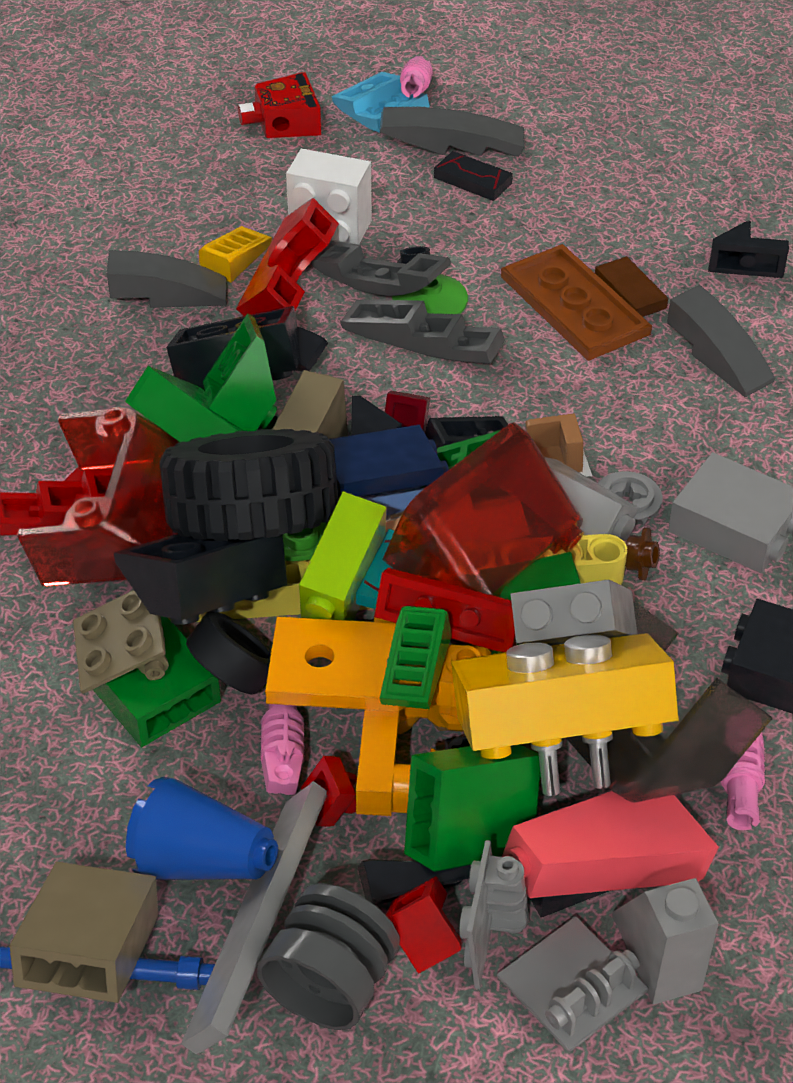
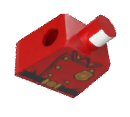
M306 72L257 83L254 87L255 102L238 104V115L241 125L260 123L266 138L321 135V107Z

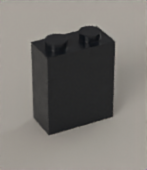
M756 599L750 616L742 613L734 636V640L740 641L738 647L729 646L721 669L722 673L729 675L725 692L793 714V609Z

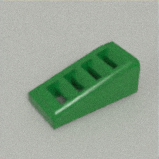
M403 606L401 608L381 689V704L430 709L452 637L447 611ZM411 646L429 647V649L412 648ZM405 664L425 666V668L405 666ZM399 681L422 682L421 687L400 685Z

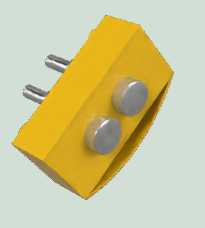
M648 633L611 638L594 634L581 635L568 639L564 644L550 646L544 643H525L513 646L504 653L451 661L457 719L472 750H480L481 756L485 759H501L512 753V745L531 743V748L539 753L542 791L546 796H552V793L555 796L560 793L556 750L562 747V738L582 735V741L588 743L590 748L593 786L602 789V786L607 788L611 785L607 742L613 739V730L632 728L634 735L655 736L663 732V723L679 721L674 661Z

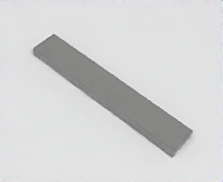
M314 781L285 802L272 832L274 840L278 844L276 862L272 869L266 871L261 878L252 879L181 1042V1045L194 1054L205 1051L227 1037L326 799L327 791Z

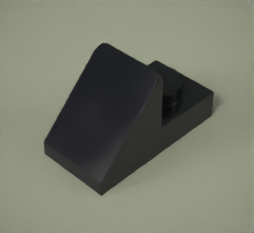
M746 221L713 238L708 272L783 278L789 252V241L751 238V221Z

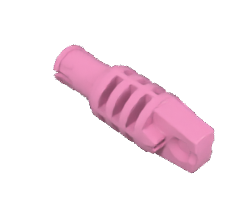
M415 56L409 60L401 72V91L406 97L410 98V95L413 94V98H416L429 87L433 70L430 61L425 60L423 56Z
M269 704V710L266 711L261 719V763L266 791L273 794L295 795L301 767L304 762V718L297 710V705Z
M744 706L737 712L725 717L723 736L720 741V781L728 794L726 819L729 826L737 830H750L752 825L758 826L760 822L758 792L761 791L765 784L764 740L759 715L748 706Z

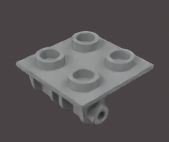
M485 840L481 861L473 860L469 890L470 893H474L472 906H463L460 918V938L467 939L464 951V966L472 968L475 989H480L491 931H504L516 934L521 932L529 922L524 867L521 862L511 856H492L491 841Z
M576 916L497 974V978L569 1053L649 990L636 976L635 970L640 967V964L634 953L630 950H625L622 953L619 951L612 952Z

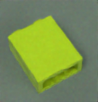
M342 492L299 584L301 618L354 621L361 606L356 604V592L386 536V506Z

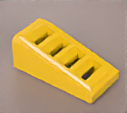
M240 226L204 245L199 250L200 266L225 276L227 281L232 283L270 246L272 237Z

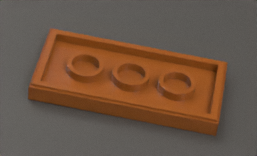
M563 244L501 268V278L587 361L651 335L652 325Z

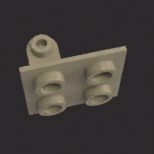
M134 590L73 620L80 692L82 694L136 668L150 680H158L165 675L169 665L168 659L164 656L166 654L165 638L163 636L164 631L161 618L158 615L149 613Z

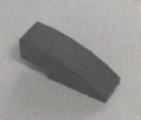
M109 250L107 280L110 298L149 297L150 308L226 306L227 279L217 272L189 261L166 255L139 251Z
M701 285L670 299L667 324L693 344L691 355L742 396L747 397L775 381L774 374L747 332L734 316Z

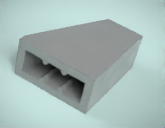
M519 452L500 489V492L505 495L515 497L517 501L583 535L612 534L623 541L632 533L636 523L634 517L639 507L557 459Z
M696 878L645 891L613 911L612 916L627 949L634 953L639 961L640 967L637 971L642 982L649 988L647 993L653 1005L702 991L719 923Z

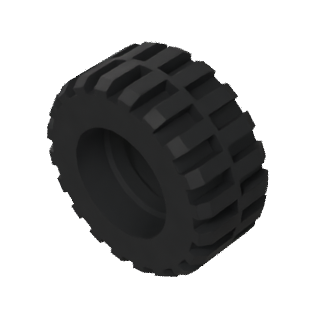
M263 429L215 434L210 437H199L190 439L188 442L177 443L174 447L167 448L159 461L166 523L174 533H178L183 537L192 536L198 540L214 539L215 541H227L229 539L253 540V538L259 537L270 538L277 537L280 534L298 533L306 528L318 527L321 525V522L327 523L338 503L334 446L327 436L319 432L312 433L309 430L294 431L293 429Z

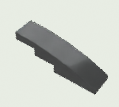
M384 107L381 112L380 133L437 154L444 155L449 145L482 156L487 146L519 157L524 149V127L493 117L459 110L430 107Z
M356 300L340 321L343 329L365 338L426 356L451 361L491 364L505 341L501 328L466 327L462 314L427 313L424 301Z

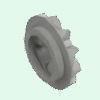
M622 471L611 473L598 482L599 485L622 498L625 497V492H629L632 504L639 507L634 517L638 523L645 525L649 517H657L662 505L663 496L659 486L649 477L636 472Z

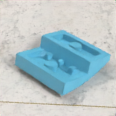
M380 72L332 96L333 103L342 112L370 130L379 133L381 112L384 107H430L427 94L421 93L416 98H413V94L410 95V98L406 97L401 91L400 76L386 72Z

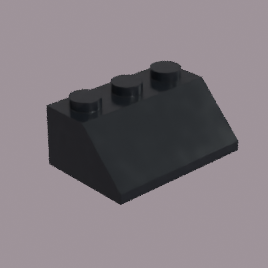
M294 306L251 314V316L255 317L265 343L272 380L290 377L293 375L292 371L297 370L301 361ZM245 316L180 329L166 347L174 377L201 387L205 391L203 380Z
M176 534L114 552L115 563L149 613L170 618L173 624L197 622L199 615L206 612L230 611L235 608L236 602L242 600H262L269 597V591L287 585L283 534L270 538L259 537L253 538V540L229 539L227 541H215L214 539L198 540L192 536L183 537Z

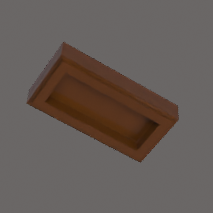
M627 256L595 267V274L642 317L667 309L669 298Z

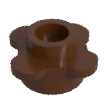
M646 527L642 529L641 536L630 535L626 541L627 557L625 564L627 570L638 571L639 580L644 581L648 576L649 568H656L660 556L659 544L652 541L651 529Z

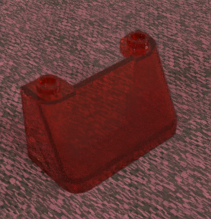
M512 422L415 496L401 515L382 560L393 569L500 597L504 587L548 549L553 554L558 553L562 549L566 553L571 551L584 535V531L580 529L583 518L529 433L517 423Z

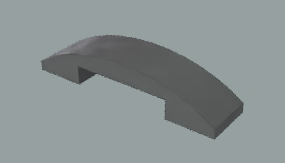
M331 241L311 261V265L324 275L356 290L376 295L396 296L412 293L424 288L451 265L450 257L422 253L416 255L407 264L364 258L361 245Z

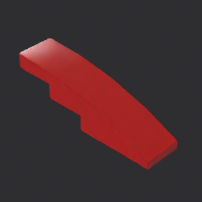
M84 469L82 481H38L36 493L0 492V536L51 533L75 515L102 502L121 496H129L133 504L119 521L133 520L163 511L165 508L161 471Z

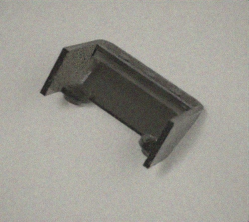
M633 600L637 634L648 633L666 651L679 633ZM716 677L667 739L661 734L646 737L637 736L632 733V728L612 731L613 739L607 742L611 782L609 788L633 803L711 788L727 776L729 771L773 718ZM582 735L566 737L570 744L591 766L589 744L582 741Z

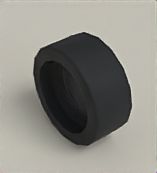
M207 612L187 638L186 646L190 653L206 670L228 686L246 694H257L267 682L272 650L256 634L238 621L219 612Z

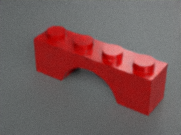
M314 198L283 219L236 308L243 316H246L247 313L251 315L294 306L296 311L305 293L296 282L311 261L329 245L339 225Z

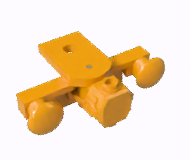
M444 563L443 579L429 578L458 586L455 572L447 563ZM277 617L265 689L266 704L364 709L356 784V814L392 816V812L407 813L411 764H396L398 734L411 729L419 718H427L439 731L464 732L457 719L451 661L491 655V651L480 646L449 645L430 709L383 705L380 702V694L396 623L375 617L374 622ZM411 646L412 648L428 649L427 647ZM318 657H324L332 661L325 667H314L308 664L310 660ZM405 664V666L425 668V666ZM400 680L399 684L421 687L422 682ZM431 748L430 752L437 751L434 748Z

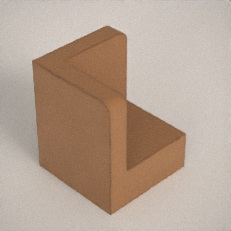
M575 413L529 419L525 422L527 454L557 459L577 472H583L584 442Z

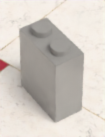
M712 452L673 501L668 532L762 574L771 560L775 562L780 561L787 548L788 537L790 534H793V486Z
M611 580L511 593L517 644L544 643L551 646L564 644L568 639L581 635L594 634L611 638L637 634L632 590Z

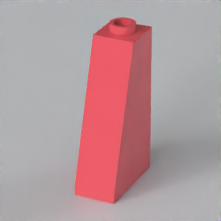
M655 775L514 825L502 857L511 856L521 862L525 873L526 894L529 898L667 886L696 878L699 882L704 879L719 846L659 776Z

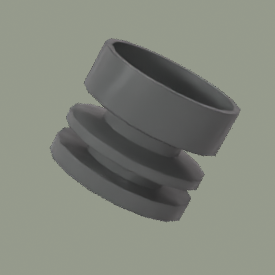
M323 883L309 885L301 893L295 903V907L284 921L285 929L278 932L257 965L258 978L265 990L281 1006L293 1014L324 1028L336 1031L351 1029L358 1023L374 994V983H377L385 975L388 963L394 959L399 950L400 936L392 921L378 907L359 894L335 885Z

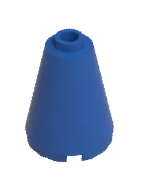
M165 776L153 780L147 786L155 788L148 799L138 798L133 807L127 827L125 848L127 857L136 861L137 868L132 869L134 873L156 876V880L259 879L266 871L271 870L276 862L278 844L274 840L270 828L180 780Z

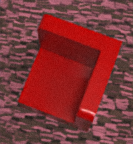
M437 876L394 899L386 914L400 936L399 945L418 974L456 954L463 945V941L442 910L448 893Z

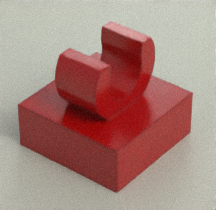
M323 755L302 785L301 790L314 781L327 791L326 799L315 824L320 827H331L336 824L343 813L353 814L356 812V792L353 785L357 781V777L353 773L346 772L340 757Z

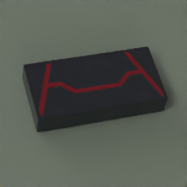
M455 151L448 154L434 167L435 179L495 201L512 184L513 173Z

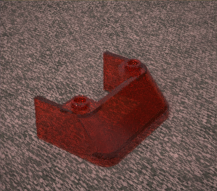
M113 407L104 410L59 414L58 422L80 471L84 469L114 467L104 497H86L76 501L67 511L62 525L19 529L17 537L42 586L127 580L115 563L114 552L178 534L174 533L166 523L159 461L167 448L174 447L175 444L180 442L153 422L129 408Z

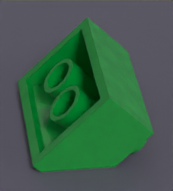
M248 313L203 380L208 408L244 431H256L259 426L265 429L277 411V407L274 405L276 395L265 343L255 317Z

